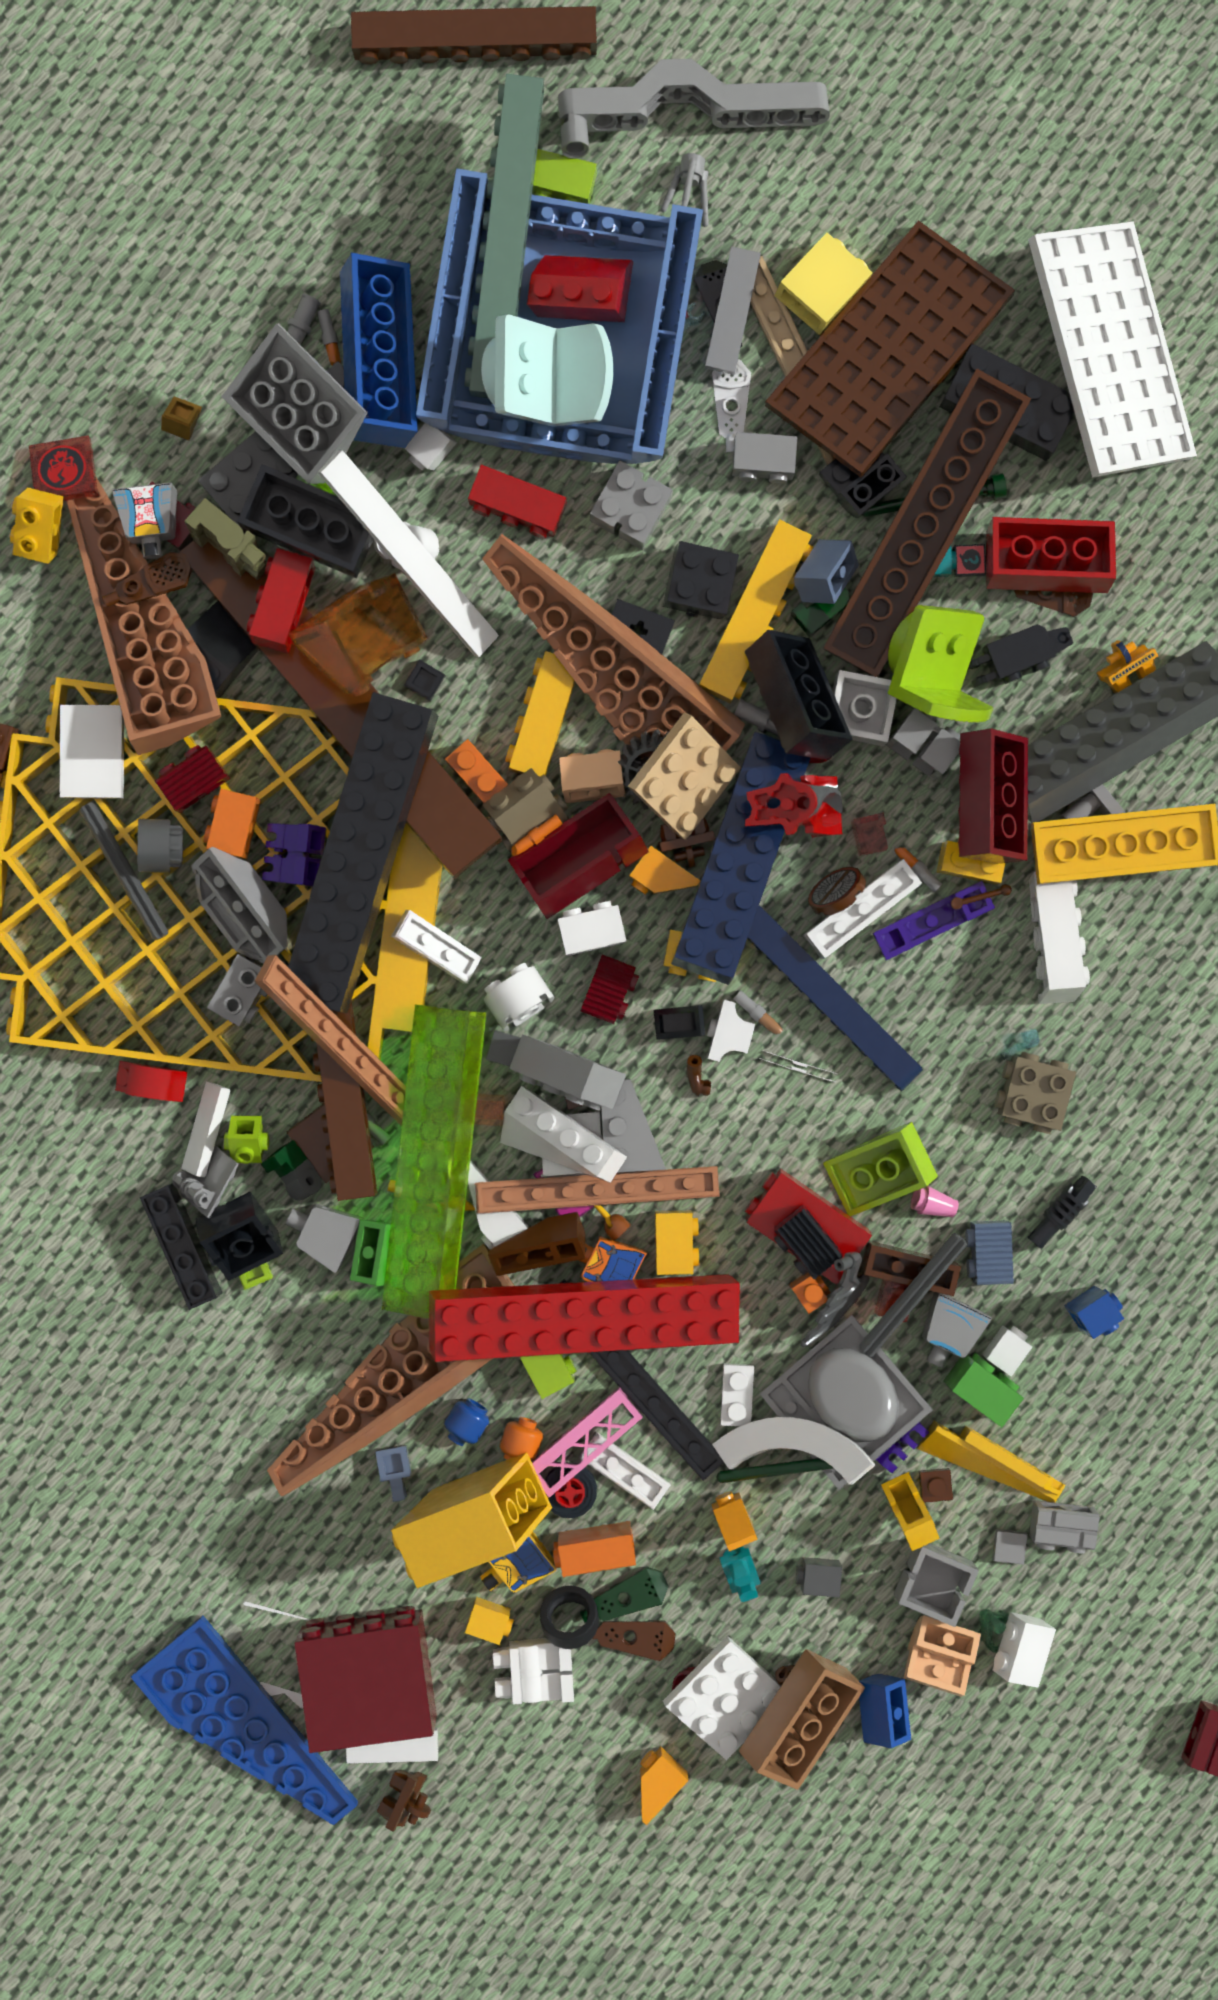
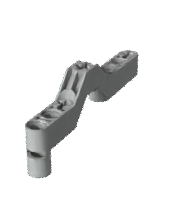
M661 59L633 87L569 88L561 91L558 95L562 153L565 157L572 159L581 158L588 154V132L640 130L647 125L648 116L658 106L666 103H692L711 117L712 123L719 128L815 126L825 123L830 117L827 87L821 82L724 84L693 59Z

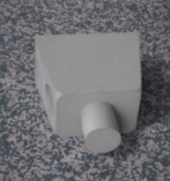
M316 1204L312 1208L310 1215L293 1208L285 1225L301 1232L295 1244L299 1249L332 1272L337 1273L358 1231L360 1219L363 1220L364 1218Z

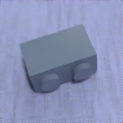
M818 540L794 577L795 587L798 589L802 602L835 604L859 566L852 541Z

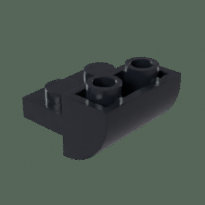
M883 452L862 477H859L837 459L833 460L819 472V476L837 496V501L855 518L863 515L907 478L888 453L885 455Z

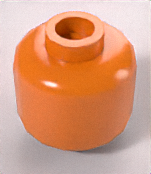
M520 1417L519 1421H510L506 1424L499 1445L506 1460L526 1452L531 1461L537 1458L543 1440V1433L536 1428V1421Z

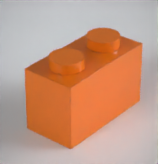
M469 739L445 758L448 765L483 804L490 800L494 794L508 786V783Z
M220 789L219 795H214L211 804V813H214L212 825H207L204 833L203 842L207 843L206 849L215 847L235 857L247 860L261 800L254 796Z

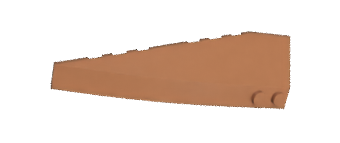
M501 534L482 558L505 590L510 591L519 603L518 607L524 615L527 614L537 627L536 631L543 640L546 639L551 645L555 656L581 690L589 695L600 715H604L614 728L613 732L620 741L623 740L625 744H630V740L634 736L641 739V734L644 731H647L652 737L653 732L657 729L660 731L661 737H665L666 733L673 728L684 712L692 715L725 751L739 738L745 726L744 722L625 624L506 536ZM654 751L642 753L638 757H650Z

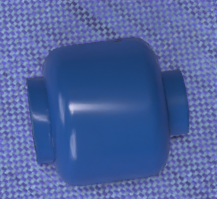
M467 1398L466 1401L456 1402L444 1421L445 1428L450 1432L448 1438L460 1446H463L465 1442L469 1444L477 1443L489 1425L490 1421L486 1415L488 1410L470 1398Z

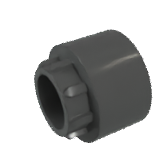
M138 819V872L170 873V867L182 866L183 828L180 825H171L170 819Z

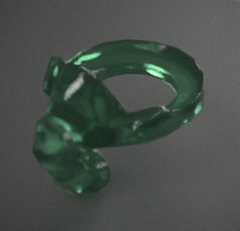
M982 1609L979 1612L981 1628L978 1633H981L980 1641H983L990 1651L997 1653L1000 1646L995 1645L992 1641L993 1631L996 1634H1001L1005 1631V1624L1007 1623L1009 1613L1003 1610L992 1612L989 1609Z

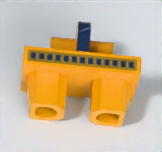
M1116 640L1111 644L1113 653L1106 657L1110 665L1096 674L1116 694L1132 685L1128 678V675L1135 671L1138 678L1142 679L1157 670L1153 659L1158 657L1155 648L1148 649L1143 644L1136 647L1133 641L1124 646L1121 641Z

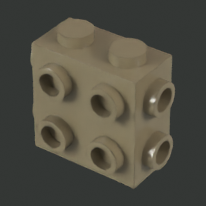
M532 768L519 775L512 783L494 794L490 800L482 805L489 814L486 819L497 832L501 830L504 834L502 836V843L510 853L512 846L525 837L530 830L539 827L555 814L562 823L569 820L564 812L568 809L567 805L558 794L553 796L551 793L555 789L552 783L544 774L539 777Z
M1022 1052L1021 1057L1012 1056L1011 1061L1007 1060L1005 1062L1002 1072V1078L1006 1079L1003 1091L999 1090L995 1098L994 1107L998 1108L997 1114L1005 1116L1004 1122L1021 1127L1022 1122L1025 1121L1034 1124L1033 1130L1050 1135L1052 1129L1061 1131L1076 1072L1068 1070V1063L1052 1059L1050 1065L1038 1062L1040 1056Z

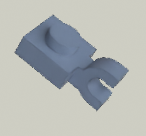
M407 1445L376 1450L380 1482L390 1480L393 1502L405 1500L407 1493L403 1478L412 1475Z

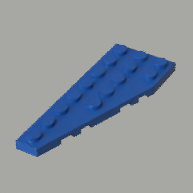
M203 1615L131 1675L132 1680L170 1725L178 1730L181 1728L194 1736L193 1739L201 1744L209 1745L220 1752V1756L259 1780L264 1779L275 1786V1790L283 1795L288 1794L303 1804V1807L330 1824L335 1825L357 1806V1799L318 1752L309 1753L308 1740Z

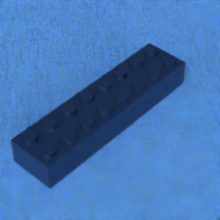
M756 731L754 732L672 959V965L727 985L730 984L734 978L785 832L784 826L781 824L745 826V820L750 817L752 810L750 802L747 800L746 792L774 785L782 773H788L793 780L801 782L800 776L805 775L811 757L786 754L780 740ZM772 798L767 804L768 807L774 809L781 802L777 798Z

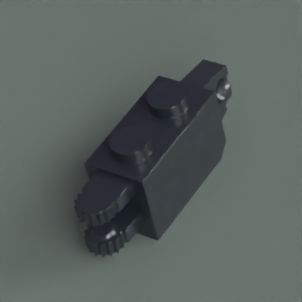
M1037 624L986 644L982 648L984 655L971 660L968 670L976 669L980 665L987 663L991 673L976 677L971 681L973 687L981 686L993 680L995 682L1003 680L1005 684L1022 678L1020 672L1031 668L1032 672L1036 673L1050 667L1049 661L1055 658L1057 653L1073 644L1069 629L1063 627L1047 631L1045 627Z

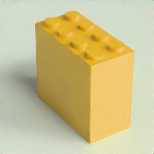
M526 1452L520 1456L510 1458L432 1489L391 1530L393 1534L392 1540L406 1563L407 1575L414 1581L416 1588H420L517 1551L552 1509V1506Z

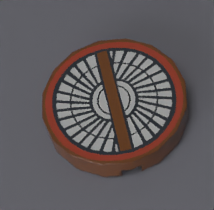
M856 867L840 868L823 877L809 893L808 903L815 914L818 915L821 912L825 916L839 913L854 903L857 899L855 895L859 890L863 893L866 880Z

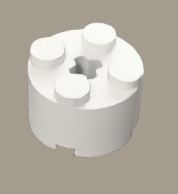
M522 963L510 972L511 977L502 983L500 980H496L484 989L487 995L483 1000L503 1031L510 1030L507 1024L511 1022L515 1026L522 1024L545 1008L542 1004L544 1000L548 999L551 1003L555 998L534 966L528 967L526 963Z

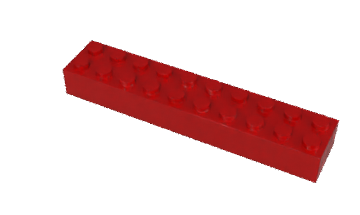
M723 1274L429 1291V1352L435 1362L739 1343L740 1283L731 1275Z

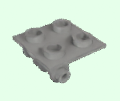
M215 1145L205 1178L185 1171H179L173 1175L172 1183L181 1190V1195L207 1218H210L214 1209L219 1205L221 1196L228 1183L234 1178L239 1164Z

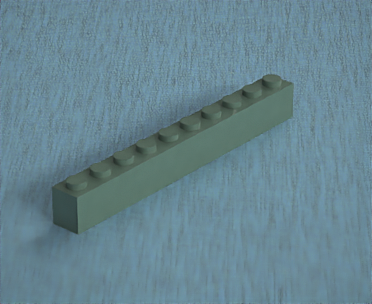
M506 73L505 84H499L498 104H502L501 116L495 117L494 135L499 136L498 147H492L490 167H494L495 172L494 180L488 179L487 199H491L490 211L484 212L483 230L488 231L486 243L481 242L479 261L484 262L483 274H477L475 289L476 293H480L479 305L473 306L472 324L477 325L475 337L470 336L468 355L473 356L472 368L467 367L465 372V387H469V392L473 397L488 398L483 385L481 367L485 348L495 338L496 317L508 314L518 317L545 89L544 79L539 77Z

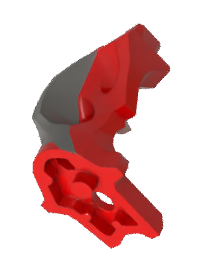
M782 773L774 785L746 792L747 800L750 802L752 810L750 817L745 820V826L781 824L784 826L786 835H794L798 827L802 825L805 826V834H810L812 838L843 834L841 792L838 790L837 776L804 775L800 776L801 782L793 780L788 773ZM772 798H777L781 803L777 808L772 809L768 807V801Z

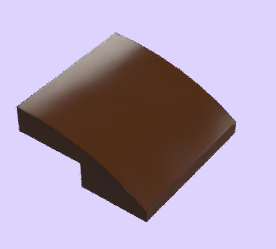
M323 1103L286 1132L315 1167L314 1169L318 1172L321 1179L327 1183L330 1181V1176H334L333 1163L328 1164L325 1148L326 1145H330L329 1133H324L322 1128L321 1116L326 1114L325 1103Z

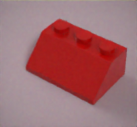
M544 255L531 274L527 305L537 317L625 322L633 261L628 259Z

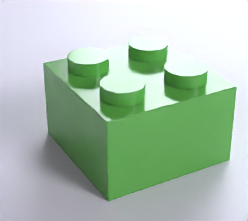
M974 1353L972 1357L969 1355L965 1358L960 1357L943 1382L954 1393L1002 1428L1024 1399L1017 1392L1020 1386L1001 1371L995 1375L993 1373L995 1368L977 1353Z

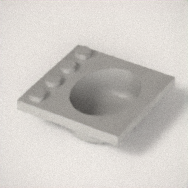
M851 1315L762 1391L760 1395L778 1417L800 1418L828 1426L856 1443L874 1462L930 1414L933 1409L881 1348L873 1357H868L860 1350L859 1344L868 1333L856 1318ZM809 1453V1455L812 1458H818L815 1455ZM835 1469L823 1470L838 1490H841L848 1484Z

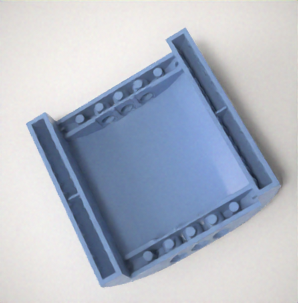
M456 168L416 417L434 428L471 441L566 459L618 464L620 460L626 464H636L663 458L703 209L672 204L671 216L665 217L532 195L518 317L556 329L592 323L602 325L608 336L613 357L612 390L602 420L599 422L552 427L498 414L489 398L473 397L469 392V387H465L466 368H472L473 356L468 355L470 336L475 337L477 326L472 324L473 306L479 305L480 293L475 291L477 274H483L484 262L479 261L481 242L486 243L488 232L483 230L484 212L490 211L491 199H487V173ZM544 255L632 260L633 268L625 322L537 317L527 305L532 272Z

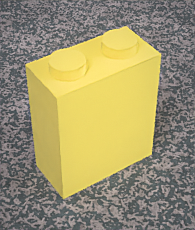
M826 233L780 282L774 296L818 335H821L868 281L873 272L869 270L863 260L853 256L839 239L833 238L830 234Z

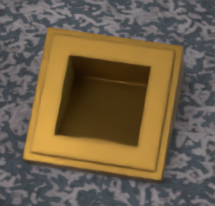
M174 396L162 415L161 430L190 441L202 407Z

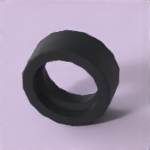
M574 1585L561 1586L551 1591L544 1598L540 1608V1622L546 1638L555 1646L563 1649H577L587 1644L595 1636L599 1626L598 1609L592 1595L585 1589ZM571 1602L583 1605L587 1611V1621L580 1629L574 1632H562L554 1628L552 1614L558 1606Z

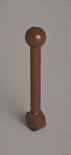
M1003 884L1000 889L963 899L955 897L950 901V906L952 909L958 910L968 903L1001 894L1008 896L1011 894L1012 888L1008 884Z

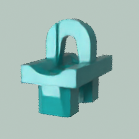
M742 1546L730 1552L729 1550L725 1551L723 1556L719 1558L732 1594L738 1592L741 1602L757 1598L758 1593L755 1586L761 1584L749 1548Z

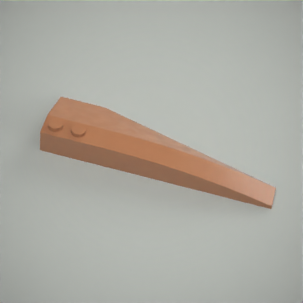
M87 464L85 472L91 481L82 486L66 489L64 492L128 738L136 753L141 755L169 747L222 716L207 662L166 594L129 605L119 602L109 607L106 606L102 596L114 592L117 583L142 570L148 563L143 558V554L138 546L132 544L126 538L118 512L112 505L91 467ZM130 585L127 591H135L137 585Z
M482 1244L437 1277L428 1288L432 1291L515 1285L507 1274L496 1276L488 1256V1248L485 1244ZM417 1299L409 1308L412 1313L400 1324L396 1323L389 1331L391 1334L381 1345L377 1344L344 1382L346 1385L337 1395L333 1394L326 1402L327 1407L316 1419H311L305 1426L306 1431L297 1441L293 1440L268 1468L267 1472L280 1496L290 1493L364 1448L442 1396L493 1358L435 1362L429 1352V1299L424 1303Z

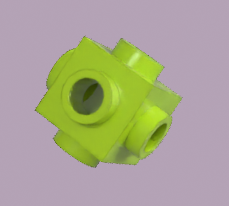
M231 1116L229 1131L224 1134V1150H228L230 1157L237 1163H262L263 1152L269 1150V1133L264 1132L262 1116Z

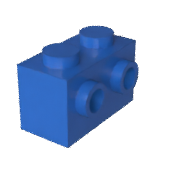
M1096 1286L1091 1287L1064 1305L1080 1331L1092 1339H1095L1102 1333L1104 1336L1111 1334L1119 1328L1118 1323L1124 1320L1120 1312L1123 1306L1115 1294H1110L1106 1289L1102 1290Z
M874 1674L860 1680L859 1682L865 1687L859 1697L864 1743L892 1749L910 1741L911 1731L905 1679L884 1674Z

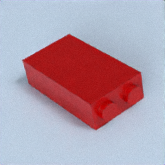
M781 1168L777 1174L773 1172L769 1174L762 1185L765 1189L759 1199L754 1197L744 1211L748 1214L746 1223L776 1243L774 1237L777 1234L774 1227L800 1206L804 1205L841 1250L843 1257L848 1252L860 1253L872 1237L871 1231ZM833 1264L821 1275L837 1285L841 1280L844 1270L837 1271Z

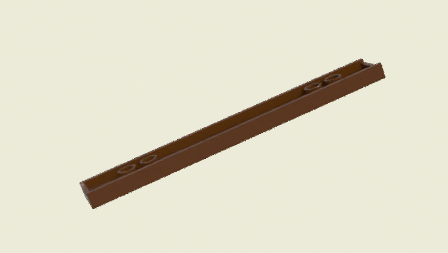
M192 541L178 553L186 555L195 576L251 640L249 632H247V623L250 615L256 614L258 608L256 603L257 592L260 585L265 586L268 575L264 573L259 580H256L247 572L240 576L225 561L223 554L209 542L202 548ZM304 606L289 654L254 645L352 759L372 693H378V691ZM428 751L406 824L455 880L495 845L502 842V836Z

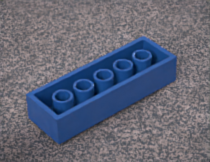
M351 252L340 271L344 389L368 412L354 441L406 448L418 432L410 263Z

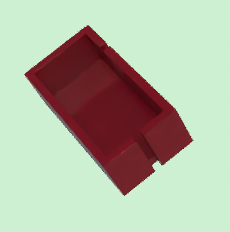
M608 793L544 837L545 839L537 845L534 844L519 855L509 858L508 862L545 918L549 919L620 872L619 865L623 863L627 867L649 853L631 821L611 793Z

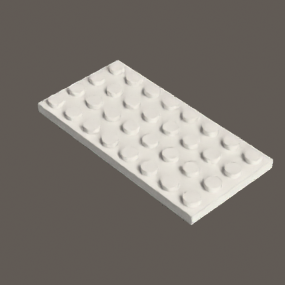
M1134 221L1041 233L1029 238L1031 253L1092 478L1190 460L1197 456Z

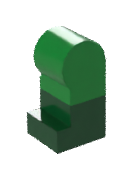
M844 588L835 604L814 603L806 609L800 603L792 610L790 615L810 638L845 608L849 600V592Z

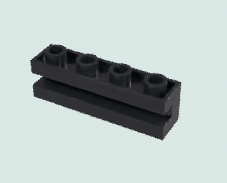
M173 1183L140 1197L188 1309L191 1310L223 1294L179 1192Z

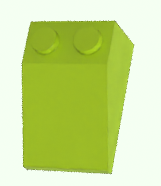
M912 1122L887 1131L823 1162L849 1216L856 1215L927 1187L938 1177Z

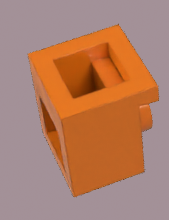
M808 1273L789 1284L808 1314L825 1304L828 1300L827 1295L831 1293L820 1275L813 1279Z

